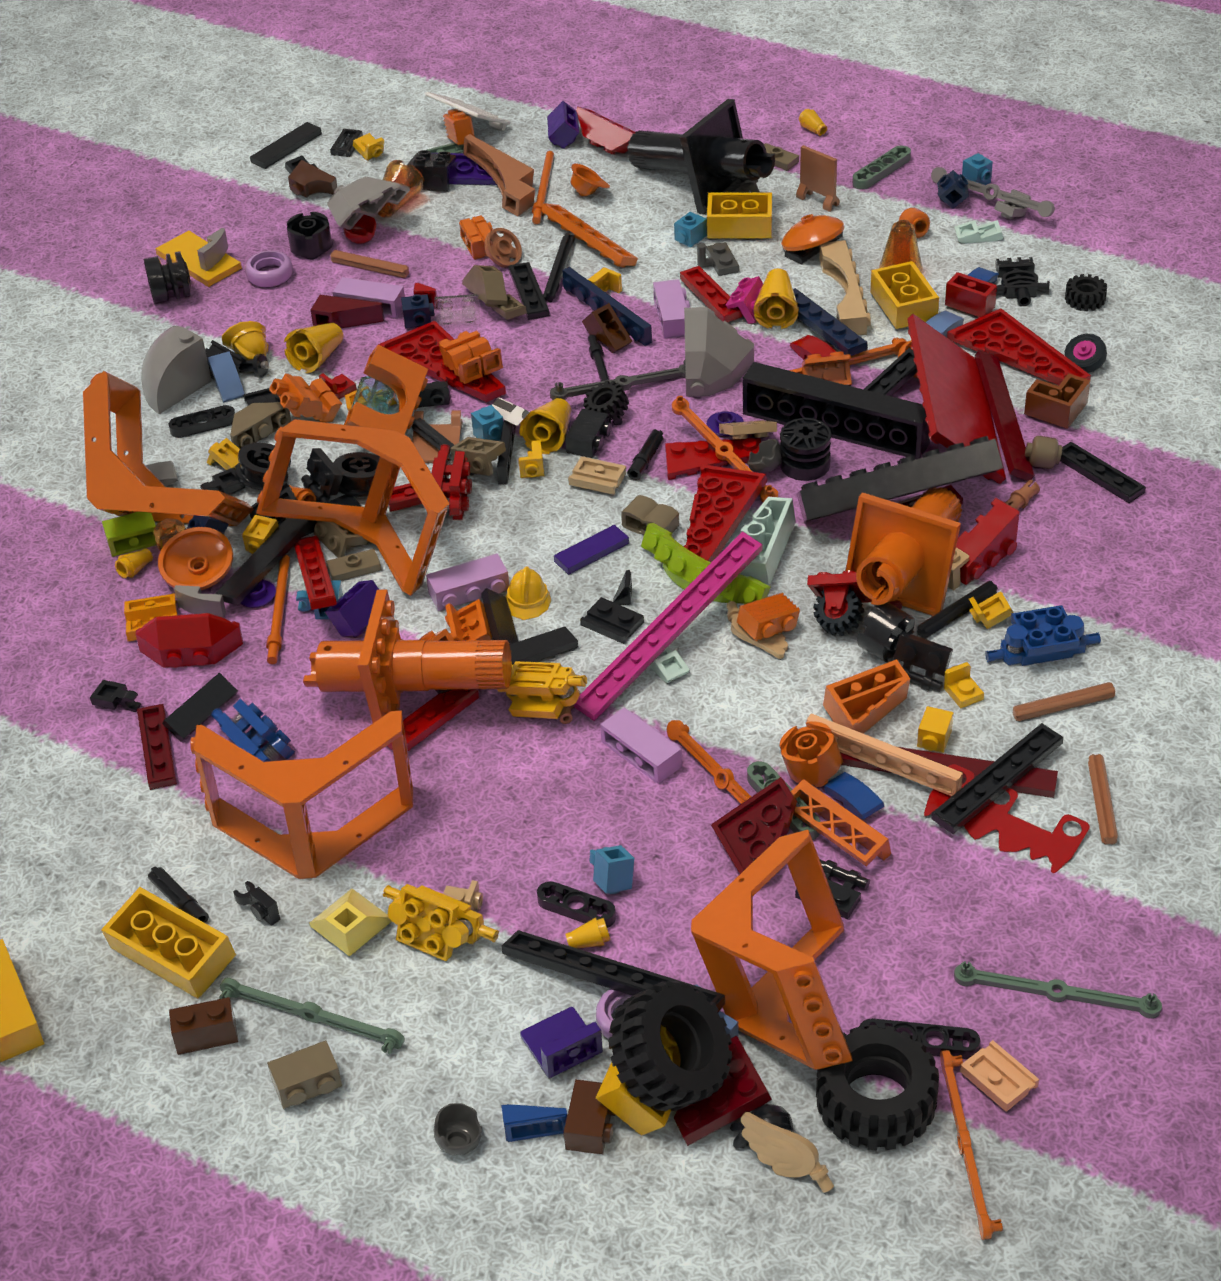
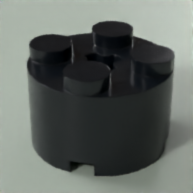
M310 212V215L303 216V213H299L287 221L290 251L295 255L314 260L332 248L328 218L324 214Z
M889 602L885 603V605H876L866 616L863 622L866 628L864 633L859 632L857 643L859 647L884 662L896 660L894 655L900 634L904 631L915 636L917 635L913 631L915 619Z

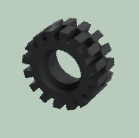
M1080 274V277L1077 275L1073 276V279L1070 278L1066 284L1065 300L1067 305L1070 304L1071 308L1076 306V310L1079 311L1081 308L1084 311H1088V309L1094 311L1096 307L1100 309L1106 301L1107 283H1104L1103 279L1099 280L1098 276L1093 278L1092 274H1088V277L1084 276V274Z
M605 381L604 385L601 382L598 383L597 388L593 386L591 388L592 392H587V398L583 400L585 409L609 414L610 423L612 419L618 420V415L623 416L625 414L623 410L627 411L629 400L618 382L611 381L610 383Z

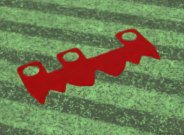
M956 764L948 766L966 775V781L962 784L961 788L974 779L972 771ZM1011 788L1006 790L1010 795V800L1006 804L999 805L992 802L964 825L967 832L975 840L993 830H998L1000 851L1017 852L1030 848V858L1032 860L1048 856L1052 864V873H1056L1073 857L1090 828L1086 821L1066 814L1062 816L1051 833L1008 814L1018 798V793ZM933 789L926 804L924 817L929 816L952 796ZM1068 821H1075L1080 824L1082 828L1081 833L1077 836H1068L1063 831V825Z

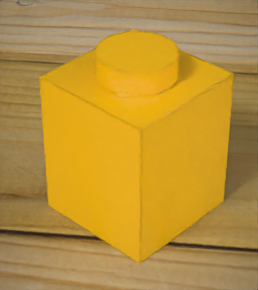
M927 706L918 728L917 747L928 751L944 753L952 732L954 712Z

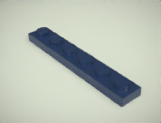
M571 267L562 270V285L566 291L574 294L594 311L609 303L627 333L635 341L640 342L644 346L652 343V327L648 322Z
M793 289L799 308L797 318L838 350L844 352L845 355L850 354L853 356L868 350L866 340L798 289Z

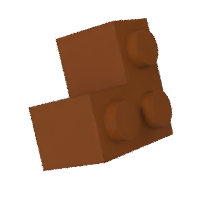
M1069 373L1059 386L1036 379L1026 392L1024 414L1068 429L1088 403L1090 380Z

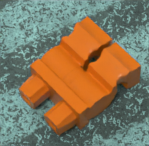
M477 330L472 333L464 331L459 334L457 339L452 341L444 339L439 342L444 365L449 367L450 370H454L455 375L460 377L461 383H469L483 377V374L488 375L503 368L501 349L491 350L489 341L484 337H480V333Z
M285 373L282 379L275 378L269 388L273 395H277L280 398V404L283 408L289 409L294 417H300L302 414L304 417H313L320 422H333L342 405L341 401L331 392V389L322 378L311 381L309 386L302 377Z

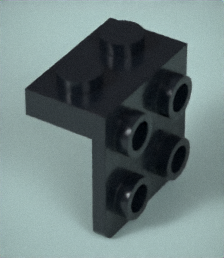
M428 150L419 151L407 164V186L410 189L448 191L449 168L455 162L456 155H452L447 151H442L438 154L430 153Z

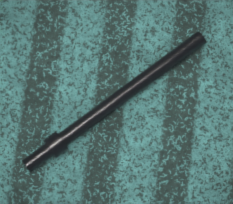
M596 335L588 336L589 353L595 361L600 381L610 380L603 360L604 352L602 346L598 344ZM620 415L617 416L618 420L612 419L614 425H621L623 423Z

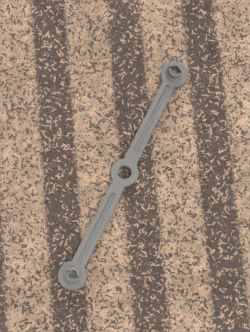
M936 167L931 173V178L935 183H938L940 178L948 173L943 167ZM967 179L968 189L983 193L984 197L988 200L999 198L1037 210L1042 217H1049L1054 213L1055 207L1051 201L1038 202L1000 190L996 184L984 185ZM992 188H993V190H994V194H993V195L990 194V190H991Z

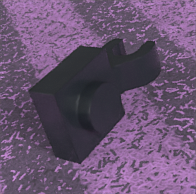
M230 468L213 475L212 481L201 484L200 488L202 490L221 491L229 495L244 489L245 485L236 477V470Z
M102 680L90 696L92 705L113 710L118 705H121L126 710L137 712V709L141 706L140 702L134 701L138 696L137 692L128 691L126 684Z
M247 881L245 882L247 893H239L236 889L233 891L235 901L238 904L252 905L250 909L258 920L264 919L271 926L281 920L277 902L259 886L255 888L252 882Z

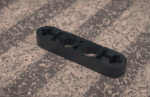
M875 1018L866 1019L860 1024L861 1029H867L868 1025H877V1028L886 1029V1026L895 1027L896 1032L899 1033L905 1031L913 1036V1041H921L927 1047L926 1052H930L933 1056L940 1057L941 1051L949 1050L952 1056L962 1055V1059H969L980 1050V1036L976 1031L969 1028ZM930 1036H937L943 1040V1043L934 1046L929 1044L926 1039ZM949 1038H953L952 1046H948ZM963 1040L969 1041V1047L963 1046Z

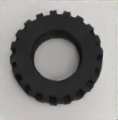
M677 981L661 982L631 996L624 1001L623 1005L618 1007L614 1015L615 1019L612 1020L609 1030L612 1033V1037L608 1040L609 1049H612L613 1052L611 1062L613 1067L616 1066L619 1074L617 1077L620 1082L626 1083L629 1087L627 1091L633 1097L639 1096L641 1103L648 1107L654 1106L656 1110L660 1111L680 1110L712 1096L714 1092L721 1088L724 1079L727 1078L730 1069L727 1064L731 1063L732 1051L729 1050V1045L732 1042L730 1034H727L725 1030L727 1024L724 1017L720 1018L717 1013L719 1009L714 1002L709 1003L706 1000L707 995L700 990L694 991V987L686 983L680 984ZM661 1025L672 1034L678 1045L681 1059L680 1067L669 1058L663 1047L660 1036Z
M868 1025L867 1029H861L860 1026L850 1029V1034L848 1035L844 1032V1037L852 1055V1061L817 1070L816 1098L818 1112L822 1115V1121L829 1129L834 1127L833 1134L841 1140L846 1137L849 1139V1144L858 1148L860 1144L865 1145L867 1150L877 1151V1147H885V1150L896 1149V1144L901 1143L902 1146H906L913 1142V1136L921 1137L926 1132L927 1126L932 1123L935 1117V1110L937 1109L939 1071L935 1067L936 1061L930 1052H926L927 1047L921 1041H913V1036L905 1031L902 1033L896 1032L895 1027L886 1026V1029L877 1028V1025ZM881 1075L899 1083L904 1088V1091L889 1099H871L857 1093L851 1088L850 1084L864 1076Z

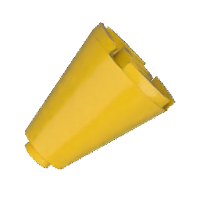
M776 268L770 270L765 278L754 304V317L760 325L766 328L781 326V329L791 326L797 320L799 308L789 274L783 269Z
M335 323L295 329L289 332L284 339L287 347L284 349L285 355L289 363L296 370L304 369L307 371L305 373L316 371L343 341V331Z
M556 398L530 411L520 423L519 429L520 436H523L526 441L525 445L532 450L531 441L541 440L542 454H550V452L559 450L565 441L572 411L570 404L564 399Z

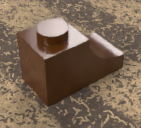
M303 160L299 162L288 176L290 190L294 194L302 195L306 198L314 193L333 195L337 188L336 177Z
M609 303L591 312L582 321L589 335H596L597 340L605 344L611 353L633 342Z

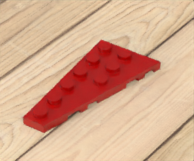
M1001 308L947 332V338L955 343L977 352L980 350L998 357L999 361L1058 386L1068 373L1087 380L1091 379L1090 374Z
M436 321L378 344L427 368L426 375L441 382L448 381V385L485 402L506 394L505 385L492 373L488 375L483 374V377L466 384L460 382V377L455 375L454 370H450L449 367L444 365L439 347L440 341L444 339L452 341L454 338Z
M701 464V475L697 481L698 490L697 494L694 495L689 519L690 527L687 528V542L684 547L699 557L712 562L720 554L767 483L766 474Z

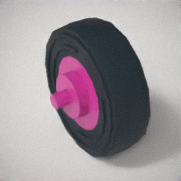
M1085 333L1071 339L1066 345L1064 354L1084 371L1090 373L1099 369L1104 364L1107 357V349L1099 336Z

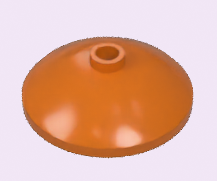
M806 215L784 235L781 242L782 247L787 251H800L819 246L841 234L845 228L844 223L836 217Z
M208 527L189 528L177 533L165 543L158 557V568L164 581L173 588L175 585L200 586V589L204 590L214 586L227 575L233 563V549L227 537L215 529Z

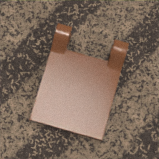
M803 145L801 146L800 184L796 192V198L804 200L805 194L811 195L813 191L826 196L823 202V209L830 212L832 205L838 206L840 203L839 198L836 196L837 159Z
M461 410L451 411V424H429L454 445L460 442L463 423ZM414 411L415 419L421 418L424 420V411ZM413 430L412 442L425 463H433L434 457L437 458L439 450Z

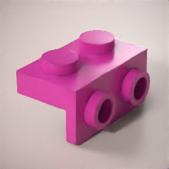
M758 276L751 279L750 277L742 279L726 304L728 309L739 307L748 324L756 323L754 304L763 285L761 278Z

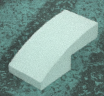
M973 220L954 227L958 241L961 243L990 242L1004 239L998 220L977 226L976 221Z
M669 647L649 665L666 683L690 671L676 650L671 651Z

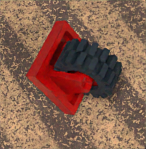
M847 570L840 574L819 572L817 575H808L807 585L817 597L816 601L819 603L813 606L815 610L813 612L814 617L821 627L833 636H836L837 633L839 636H845V630L850 634L853 632L851 630L853 626L857 629L859 627L857 620L863 621L861 614L864 613L862 603L872 602L860 590L856 579L857 572Z

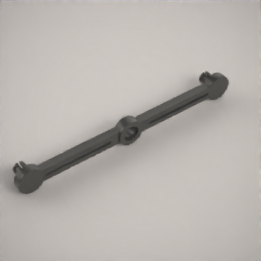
M685 360L683 361L684 364L680 365L679 368L634 376L620 375L615 379L606 381L610 383L611 381L618 382L623 391H626L634 385L678 377L686 378ZM556 382L555 387L550 390V398L552 400L556 398L566 400L568 397L584 395L587 392H592L591 388L593 386L597 388V384L600 382L563 388L562 382Z

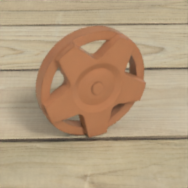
M495 228L485 238V253L487 257L501 268H507L509 265H514L520 260L522 255L521 244L511 231L505 228ZM496 233H502L504 235L500 237Z

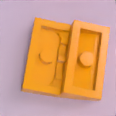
M175 593L124 601L128 642L137 640L136 630L142 628L155 617L178 615Z

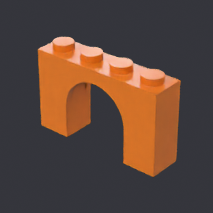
M377 345L371 352L363 373L388 385L395 392L399 400V411L395 414H383L356 402L349 410L344 425L393 430L405 435L406 430L411 428L415 419L412 416L413 410L416 411L421 402V397H419L420 391H423L427 385L428 379L425 377L428 369Z

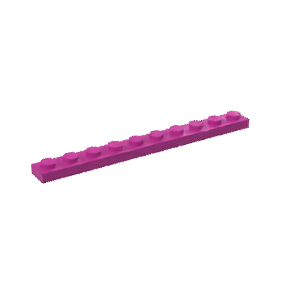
M742 531L580 694L574 707L595 721L763 550V544Z

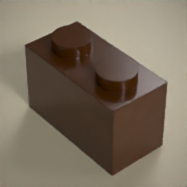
M230 997L169 1009L171 1034L178 1055L238 1042L236 1020Z
M575 1079L564 1128L565 1150L603 1155L605 1143H611L613 1124H610L611 1116L616 1115L596 1099L602 1082Z

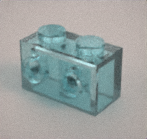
M370 376L361 377L352 407L356 402H359L377 412L388 414L394 391L388 385Z

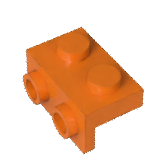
M842 351L830 353L829 357H821V354L808 355L807 359L801 363L802 372L804 375L851 386L849 365L851 355H844Z
M480 599L458 611L451 603L445 605L447 612L445 620L450 627L451 633L449 634L454 641L492 640L484 604Z

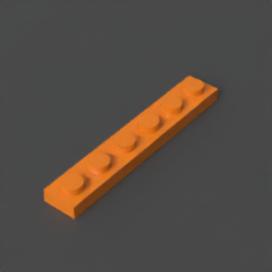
M543 203L541 211L548 216L549 220L561 224L562 229L574 233L575 238L587 242L588 247L599 250L601 256L612 259L613 263L618 267L625 268L626 266L636 265L638 260L636 256L557 204Z

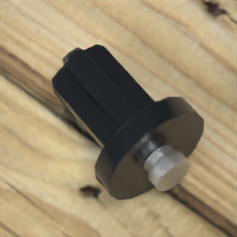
M256 354L253 359H247L246 363H242L239 367V372H254L259 377L265 376L269 367L266 356L264 354Z

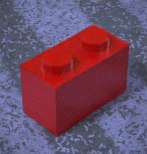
M956 272L946 283L945 305L982 317L991 313L995 308L997 285Z

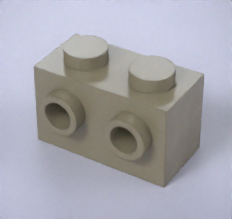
M326 1040L267 1062L272 1083L283 1109L292 1105H299L305 1100L321 1094H328L334 1089L342 1087L339 1068Z

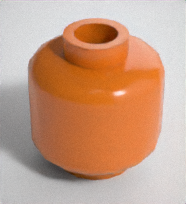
M914 207L908 208L901 213L898 224L904 234L912 238H920L928 232L930 219L925 212Z

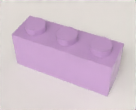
M342 277L333 291V296L381 302L384 317L397 319L402 310L401 297H405L404 286Z
M679 279L653 282V298L663 337L685 336L684 308H690L686 289L681 287Z
M498 553L426 574L428 593L438 611L446 609L445 605L448 603L457 606L481 599V593L486 588L502 593L507 591L509 587L508 571Z
M625 707L600 724L602 743L657 784L682 767V751L679 745L668 740L659 730L649 726L637 714H633Z

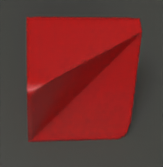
M415 283L414 295L428 294L429 303H433L434 309L438 307L436 289L421 283Z

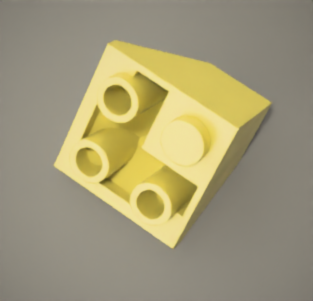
M350 889L309 922L311 928L348 956H351L392 921L384 911L354 889Z

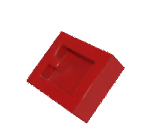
M324 373L319 375V378L323 379L338 399L357 390L356 383L343 374L333 379Z

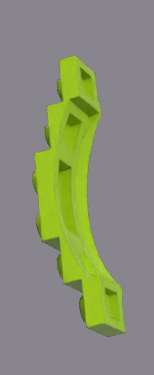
M655 523L647 524L641 547L655 554L654 559L662 563L668 577L685 590L711 562L683 547L672 538V533ZM739 574L713 601L721 603L734 601L747 604L768 597L771 587L752 576L747 577Z

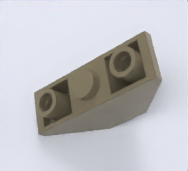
M474 265L462 280V285L469 289V292L475 294L478 299L482 300L486 306L497 307L498 305H507L503 273L494 266Z
M280 402L252 403L234 414L230 433L232 443L241 449L247 444L256 443L266 438L280 427H284L291 422L289 409L283 408Z

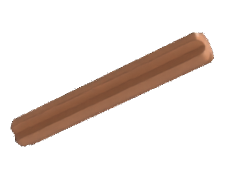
M333 250L330 255L333 263L406 278L409 275V267L407 265L339 250Z
M1107 682L1016 705L1013 707L1012 713L1016 721H1023L1110 699L1115 696L1116 691L1113 684Z
M1092 754L1089 756L1088 766L1101 840L1105 845H1113L1117 843L1118 833L1104 757L1101 754Z

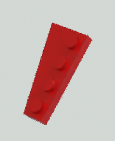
M760 438L722 440L732 444L733 452L744 463L749 461L750 452L758 453L759 444L761 443ZM708 441L665 443L668 480L676 479V476L681 474H687V476L697 474V471H700L701 464L718 467L729 464L726 460H720L716 457L715 448Z

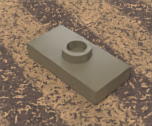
M767 143L764 144L767 153L775 154L774 166L788 171L799 162V155L783 150L780 147Z
M507 294V305L491 307L506 320L527 314L526 306L510 294Z
M375 549L326 561L332 580L343 581L381 571V564Z

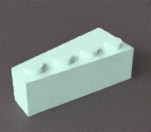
M768 497L752 516V522L740 530L763 544V550L740 573L741 575L752 576L770 586L796 522L792 498Z

